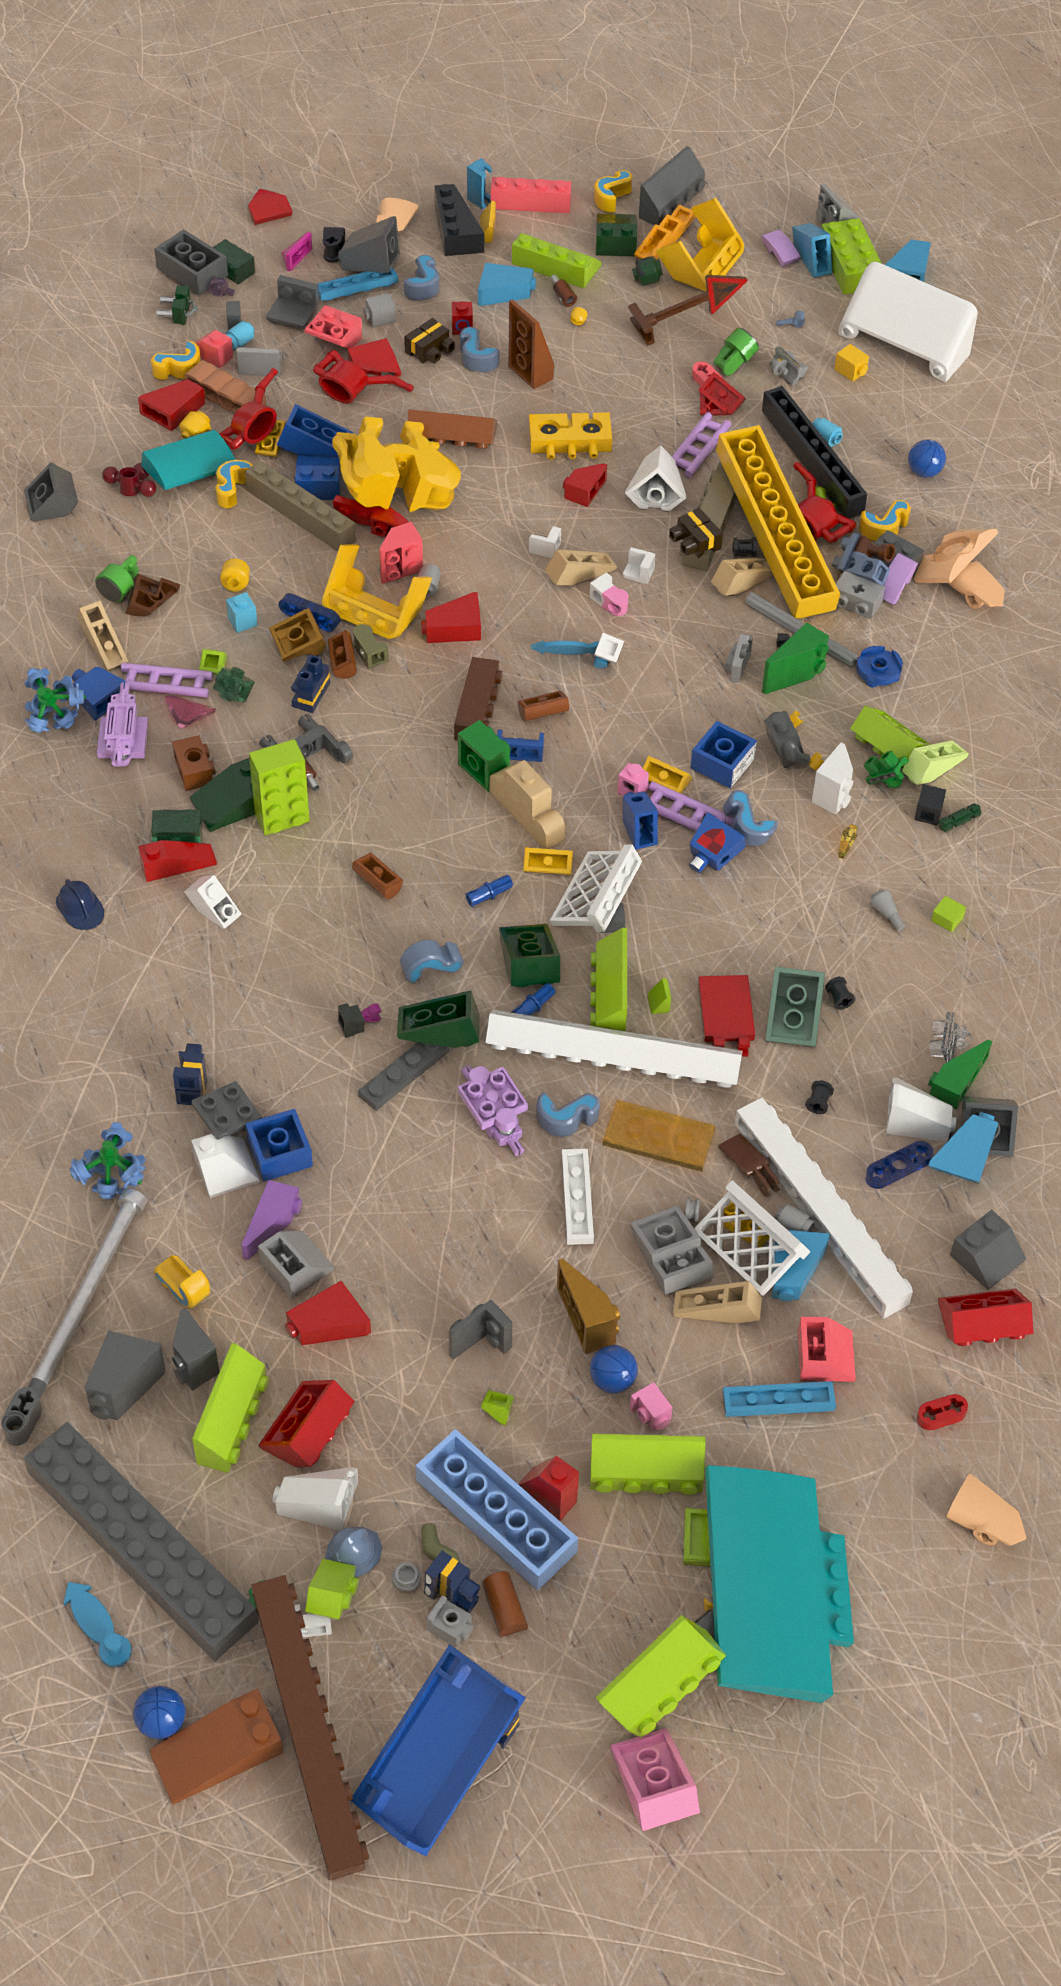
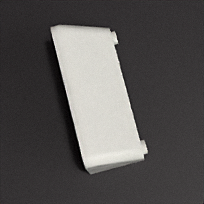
M872 262L865 268L839 325L838 334L848 339H854L858 335L859 330L930 361V373L935 378L947 382L970 355L977 320V309L969 301L879 262Z

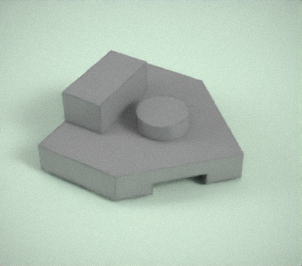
M740 634L738 642H735L734 647L731 648L725 663V671L731 672L730 681L738 683L741 679L752 652V635Z

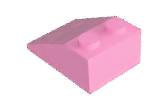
M667 1728L651 1732L642 1738L638 1736L610 1745L631 1807L642 1831L700 1813L696 1784Z

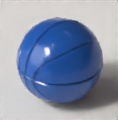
M931 439L921 440L914 444L908 454L910 469L914 474L923 478L933 477L940 473L946 463V454L942 445Z
M609 1345L603 1347L591 1359L590 1376L594 1384L604 1392L616 1394L626 1391L634 1384L637 1378L638 1365L636 1359L623 1346Z
M161 1685L150 1687L142 1692L135 1701L133 1709V1719L136 1727L143 1735L152 1739H165L175 1734L184 1723L186 1714L185 1704L179 1693L170 1687Z

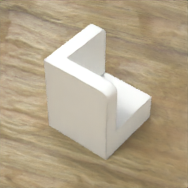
M553 526L548 538L531 534L529 537V553L552 558L556 549H559L561 544V528Z
M631 547L623 578L648 584L655 568V554Z
M602 633L594 656L607 660L609 665L614 666L624 641Z

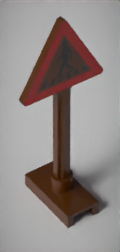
M706 275V292L655 314L650 313L644 316L636 302L628 305V309L633 314L630 317V321L647 346L655 343L652 326L656 325L657 322L705 301H708L709 311L711 314H714L748 279L743 276Z

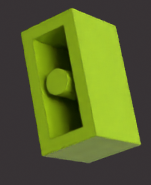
M322 1559L308 1588L305 1612L340 1619L343 1610L349 1609L352 1595H355L357 1592L359 1578L355 1577L356 1566Z

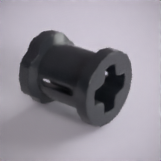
M737 537L733 538V557H738V555H752V557H756V538L752 537L751 539L738 540Z
M840 976L831 979L825 985L827 993H831L834 999V1006L838 1010L850 1007L856 999L854 994L847 989L845 978Z
M814 1081L811 1086V1097L806 1100L805 1106L812 1113L825 1114L828 1110V1099L833 1095L834 1088L826 1081Z

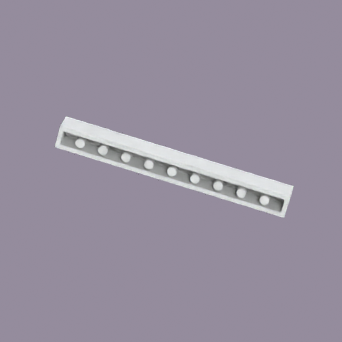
M492 1010L489 1015L486 1043L492 1044L491 1047L494 1049L506 1050L507 1047L517 1048L516 1052L531 1054V1051L541 1052V1056L547 1058H556V1055L565 1056L566 1060L571 1062H581V1059L589 1060L595 1066H606V1063L616 1065L617 1069L625 1071L637 1068L641 1069V1073L656 1075V1072L666 1073V1077L681 1079V1076L692 1077L691 1081L697 1083H706L707 1080L716 1081V1085L721 1087H731L732 1084L737 1085L743 1052L741 1050Z
M762 1097L736 1111L735 1126L768 1160L769 1168L778 1178L780 1185L799 1210L810 1215L811 1219L815 1221V1231L818 1233H829L828 1248L880 1316L884 1319L910 1305L913 1290L909 1281L901 1277L897 1272L894 1262L890 1258L887 1259L883 1254L878 1241L870 1237L866 1232L863 1222L860 1219H856L852 1214L847 1201L839 1197L833 1183L825 1179L821 1174L818 1164L815 1161H811L807 1156L804 1146L794 1139L788 1125L780 1121L774 1107L768 1105Z

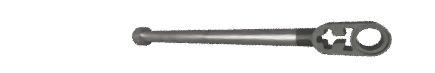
M126 1188L121 1193L117 1201L120 1209L28 1387H23L16 1391L3 1415L1 1426L5 1439L10 1445L19 1446L27 1442L42 1413L40 1398L134 1215L142 1213L147 1203L146 1197L139 1191ZM14 1426H21L18 1430H10Z

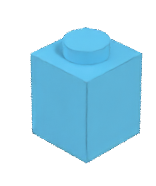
M247 592L226 599L228 619L237 633L258 626L256 606Z

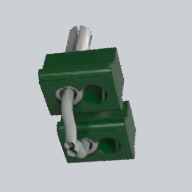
M177 285L174 297L160 296V303L172 304V310L157 309L156 315L157 317L173 318V323L185 325L187 316H191L193 312L198 311V306H195L194 301L190 300L189 286ZM190 304H192V307L194 309L187 313V311H189Z

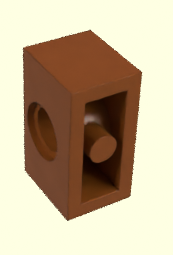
M200 735L172 741L174 758L185 791L201 788L211 781L212 775L216 774L213 761H208V757H210L207 744H202Z

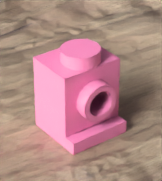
M628 763L618 776L617 793L624 796L628 792H647L649 790V773L642 769L639 764ZM630 784L634 785V791L628 788Z
M654 1382L631 1395V1411L637 1410L639 1419L644 1424L647 1423L652 1430H661L670 1423L673 1407Z

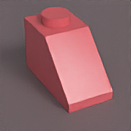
M217 330L204 335L195 342L199 346L201 359L218 368H221L233 358L232 338Z

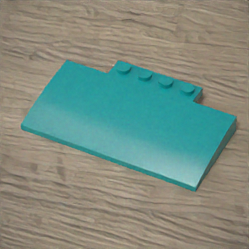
M708 1465L705 1468L714 1633L716 1643L727 1655L717 1668V1685L823 1703L833 1696L829 1644L842 1647H850L854 1644L845 1535L820 1531L815 1478L767 1470Z

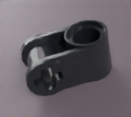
M324 227L323 229L324 259L327 262L339 261V251L345 244L344 227Z

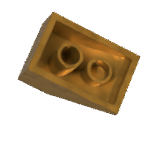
M564 1259L558 1260L557 1289L584 1353L588 1354L603 1347L615 1345L616 1334L619 1333L617 1320H620V1313L616 1304L612 1305L607 1294Z

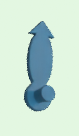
M543 640L531 644V649L542 654L548 652L565 655L587 653L594 655L599 641L588 644L577 641L544 642ZM595 656L594 667L606 668L608 665L607 660Z
M68 1582L64 1606L71 1602L74 1618L81 1630L93 1642L100 1644L99 1655L105 1665L110 1667L124 1665L130 1659L132 1652L129 1640L124 1636L114 1633V1626L106 1608L95 1596L87 1592L92 1589L91 1586Z

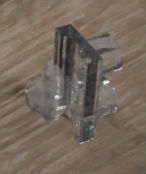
M947 1012L946 1020L933 1021L934 1037H943V1039L930 1040L929 1045L931 1056L944 1057L946 1063L955 1058L956 1049L963 1050L964 1046L970 1045L973 1039L972 1034L966 1031L967 1028L965 1026L959 1027L954 1022V1012Z

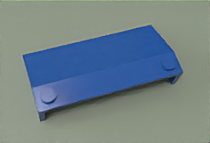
M449 1644L353 1794V1800L350 1801L405 1847L427 1856L526 1697Z

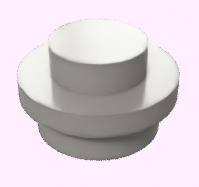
M402 1563L394 1569L392 1581L397 1589L409 1592L419 1586L421 1573L415 1565Z

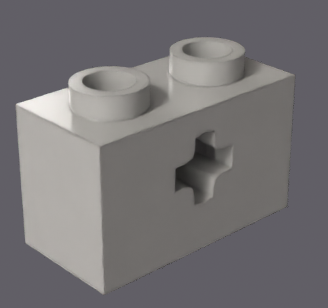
M847 571L843 572L836 583L840 592L837 606L869 619L873 618L883 602L885 586Z

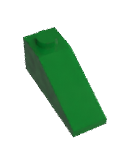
M988 1039L943 1064L938 1073L934 1072L929 1080L928 1085L931 1086L929 1095L953 1106L957 1110L963 1100V1096L966 1095L989 1057L993 1041Z

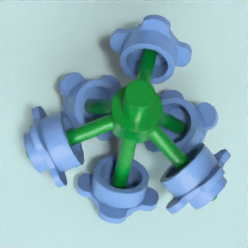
M47 668L42 670L29 669L27 671L28 678L24 684L27 688L37 690V694L32 701L25 704V709L32 713L29 719L25 718L29 729L35 733H42L43 730L49 731L50 728L47 727L49 720L44 715L52 712L53 709L56 711L53 716L55 721L54 728L59 729L63 727L68 729L75 722L74 718L78 715V712L76 710L70 711L67 707L59 708L55 703L57 699L61 702H66L69 699V706H77V710H79V704H84V699L86 698L84 690H79V683H76V687H74L72 678L64 676L63 680H57L53 683V690H51L50 688H45L49 682L47 676L50 674Z
M113 1122L108 1130L102 1131L101 1137L104 1139L100 1150H86L83 1154L86 1161L83 1158L79 1160L74 1158L71 1162L72 1167L69 1168L71 1177L77 1182L81 1181L83 1185L87 1184L86 1181L93 1176L92 1173L105 1175V1177L97 1180V1185L92 1186V1191L99 1193L103 1199L114 1198L116 1194H121L123 1188L126 1189L128 1186L135 1188L138 1184L142 1183L145 1177L142 1174L146 1169L145 1166L142 1167L145 1163L143 1155L135 1156L132 1153H127L120 1156L118 1154V1149H121L125 1142H130L133 1138L132 1134L125 1131L119 1122ZM115 1165L119 1168L120 1179L125 1183L123 1188H119V1181L111 1177V1167Z

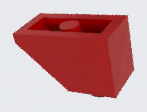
M602 463L574 469L571 475L567 476L563 482V489H565L564 499L588 507L607 481V464Z

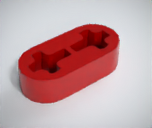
M951 1394L925 1402L919 1407L916 1418L917 1423L921 1428L929 1431L958 1423L965 1418L968 1403L964 1397L958 1394ZM951 1404L956 1408L960 1407L959 1412H956L955 1409H950ZM928 1412L930 1415H935L934 1420L924 1417L925 1413Z

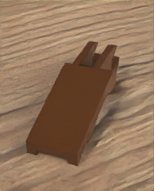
M738 1134L719 1144L718 1148L740 1168L746 1178L753 1176L764 1196L769 1197L771 1195L768 1191L770 1187L775 1192L780 1191L776 1185L780 1182L769 1168L768 1160L744 1136Z

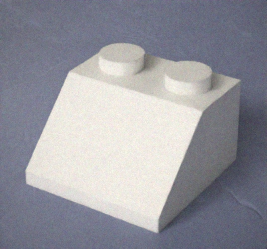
M840 743L816 771L812 803L835 815L841 808H846L851 799L849 791L854 782L851 780L853 768L845 744Z

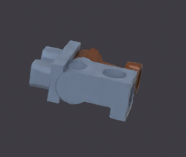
M853 533L851 537H843L841 549L844 550V554L842 557H834L832 566L842 574L844 571H847L883 586L890 569L882 561L890 562L894 558L895 546L889 543H883L881 546L876 545L868 537L860 536L857 533ZM872 555H878L880 560L871 557Z

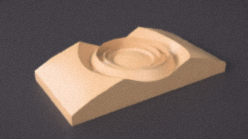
M961 529L944 535L942 543L937 547L935 553L923 557L914 577L915 583H951L998 534L997 529Z

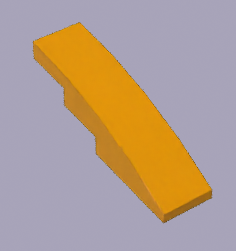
M678 205L671 216L667 214L660 225H654L634 253V256L639 259L654 256L657 260L659 256L656 250L675 243L696 218L693 211Z

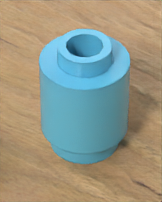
M241 321L229 329L226 335L232 338V348L235 350L237 347L241 348L254 339L255 331L249 322Z
M826 418L814 420L812 424L830 447L837 445L843 437L841 427Z

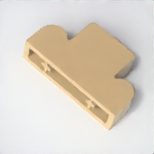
M525 760L515 765H509L490 776V792L543 849H550L565 840L564 820L558 811L551 808L552 789Z

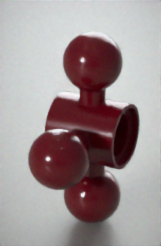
M137 463L134 467L122 468L120 471L115 467L109 466L102 472V478L106 483L114 484L119 482L120 493L124 496H135L139 491L145 497H151L156 493L155 483L152 480H145L149 474L141 466V463Z

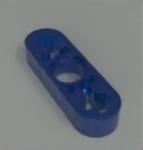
M286 593L278 603L280 610L290 617L309 608L319 628L328 632L334 631L341 622L339 615L334 610L291 593Z
M916 1141L870 1164L866 1172V1183L872 1188L881 1189L928 1166L933 1156L932 1146L925 1141ZM896 1160L903 1161L907 1167L904 1169H897L893 1166L892 1163ZM873 1173H876L877 1175L883 1174L882 1178H880L879 1176L873 1177Z

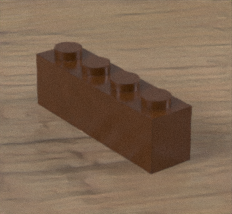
M472 657L454 723V740H458L459 732L478 720L482 721L486 726H490L488 718H492L494 712L492 701H497L498 687L496 686L501 684L503 671L499 670L498 660Z

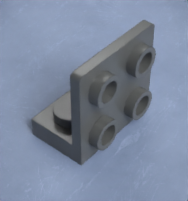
M280 275L277 279L278 297L267 313L266 319L304 329L319 306V286L315 283Z
M237 1081L192 1100L193 1108L217 1140L239 1130L246 1132L245 1123L262 1119L261 1114Z
M489 1300L484 1305L479 1304L472 1310L469 1316L463 1320H457L450 1327L449 1356L455 1359L485 1336L493 1348L498 1347L503 1354L512 1348V1321L492 1300Z

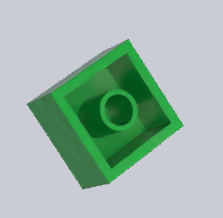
M478 720L458 733V765L489 792L490 776L510 765V746L505 740H501L491 727Z

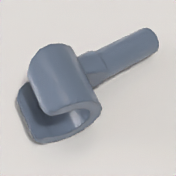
M796 311L794 318L778 320L776 325L793 324L795 327L800 328L805 323V313L803 311Z

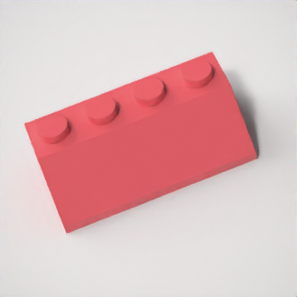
M492 177L491 201L496 202V209L570 214L571 181Z

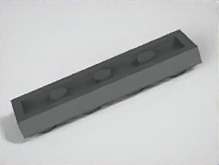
M417 1042L360 1088L358 1096L377 1111L449 1052V1047Z

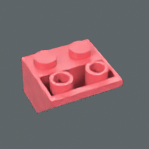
M326 305L304 329L307 334L346 348L354 347L362 338L360 317Z
M409 522L391 528L379 549L382 584L416 574L423 567L422 538L413 523Z
M800 1317L798 1328L800 1381L855 1382L852 1330L829 1317Z

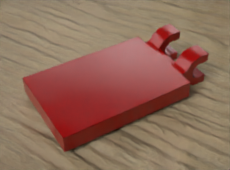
M748 975L699 976L698 986L704 1042H712V1046L724 1048V1041H737L738 1050L743 1051L742 1057H748L750 1041L755 1040Z

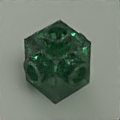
M233 666L232 669H221L215 678L216 682L213 689L220 692L219 696L227 701L246 702L255 682L244 676L245 672Z

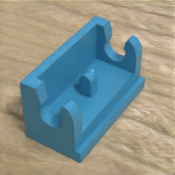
M482 158L467 166V199L481 209L486 207L484 199L491 202V196L485 192V170L489 173L492 172L491 166L484 162Z

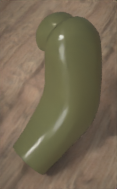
M428 1523L422 1526V1549L428 1558L434 1561L443 1550L460 1562L459 1556L454 1550L440 1543L434 1524Z

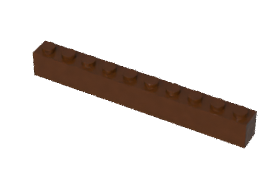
M286 1575L251 1584L253 1598L329 1880L365 1870L364 1860L369 1859V1854L365 1841L359 1842L356 1830H360L361 1825L357 1811L351 1812L348 1801L353 1800L349 1782L343 1783L340 1771L345 1770L341 1753H335L332 1742L337 1741L333 1724H327L324 1713L329 1712L325 1695L319 1696L316 1685L321 1684L317 1666L311 1667L308 1657L313 1656L309 1638L303 1639L301 1629L305 1628L301 1610L295 1611L293 1601L298 1600L294 1583L288 1584Z

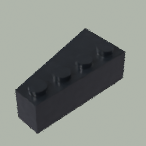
M454 184L434 185L435 209L444 256L484 253V232Z

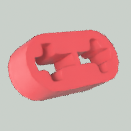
M700 361L693 365L692 377L700 386L705 383L713 372L722 378L707 362Z

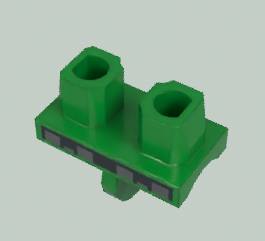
M892 750L882 754L880 759L876 755L871 756L863 765L869 773L865 780L869 785L883 781L889 788H898L904 778L903 773L900 772L901 766L907 764L909 760L906 756L897 758Z

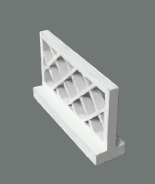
M633 844L624 845L621 851L587 852L550 919L552 926H593L596 932H605L642 863ZM592 860H600L597 863L590 866ZM614 860H616L613 865L608 866L609 863H611V862H613ZM606 866V869H604L603 871L599 872L596 875L593 874L594 872ZM589 875L592 876L591 878L580 884L582 879L586 878ZM605 877H607L604 882H602L601 884H599V881H600V880H602V879H604ZM595 883L597 884L596 887L592 888L587 892H584L585 889L589 888ZM580 892L582 893V895L570 901L573 896ZM597 895L594 900L589 901L590 898ZM587 901V904L577 910L574 909L576 906ZM570 910L573 911L572 913L568 914L567 916L562 917V915L565 914L566 912H568V911H570ZM586 912H588V913L586 914L587 917H580L581 915H583V914H585Z
M732 1180L725 1187L728 1190L726 1195L694 1229L713 1250L745 1280L750 1281L755 1289L764 1296L799 1257L804 1260L810 1251ZM732 1201L735 1204V1215L724 1216L725 1207ZM752 1219V1231L740 1232L741 1220ZM735 1221V1233L723 1234V1222ZM718 1223L717 1235L707 1236L703 1233L710 1224ZM769 1235V1247L757 1248L758 1236ZM752 1237V1248L740 1250V1238ZM734 1239V1250L722 1251L723 1240ZM776 1251H787L790 1254L782 1263L774 1264ZM769 1252V1264L757 1266V1254ZM751 1254V1266L740 1267V1255ZM769 1270L768 1279L760 1286L756 1282L757 1271Z

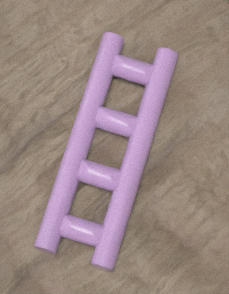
M706 412L672 455L676 465L686 469L684 472L686 477L691 478L717 445L719 434L727 432L731 427L729 420L719 424L711 420L713 418L711 413ZM705 427L716 431L712 437L701 433ZM695 440L706 444L702 450L691 446ZM685 453L696 457L693 462L682 459Z
M132 663L121 664V672H127L125 681L130 685L129 690L208 698L209 689L203 688L204 680H213L212 671ZM136 674H150L148 682L135 681ZM159 675L172 677L171 685L158 684ZM181 679H195L194 686H180Z
M653 781L649 785L648 789L654 792L650 799L660 816L694 831H697L701 824L700 820L708 812L725 824L731 825L734 818L731 815L726 816L720 810ZM662 796L675 801L670 809L657 804ZM683 805L696 810L691 818L678 813Z

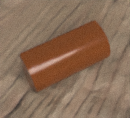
M346 629L328 639L332 671L338 678L342 679L350 678L357 672L352 637Z
M556 691L519 700L518 708L522 720L526 722L569 711V700L562 691Z
M371 852L355 860L352 864V870L384 898L391 899L400 891L403 879Z
M501 1571L487 1576L482 1582V1587L500 1637L528 1629V1624L509 1572Z

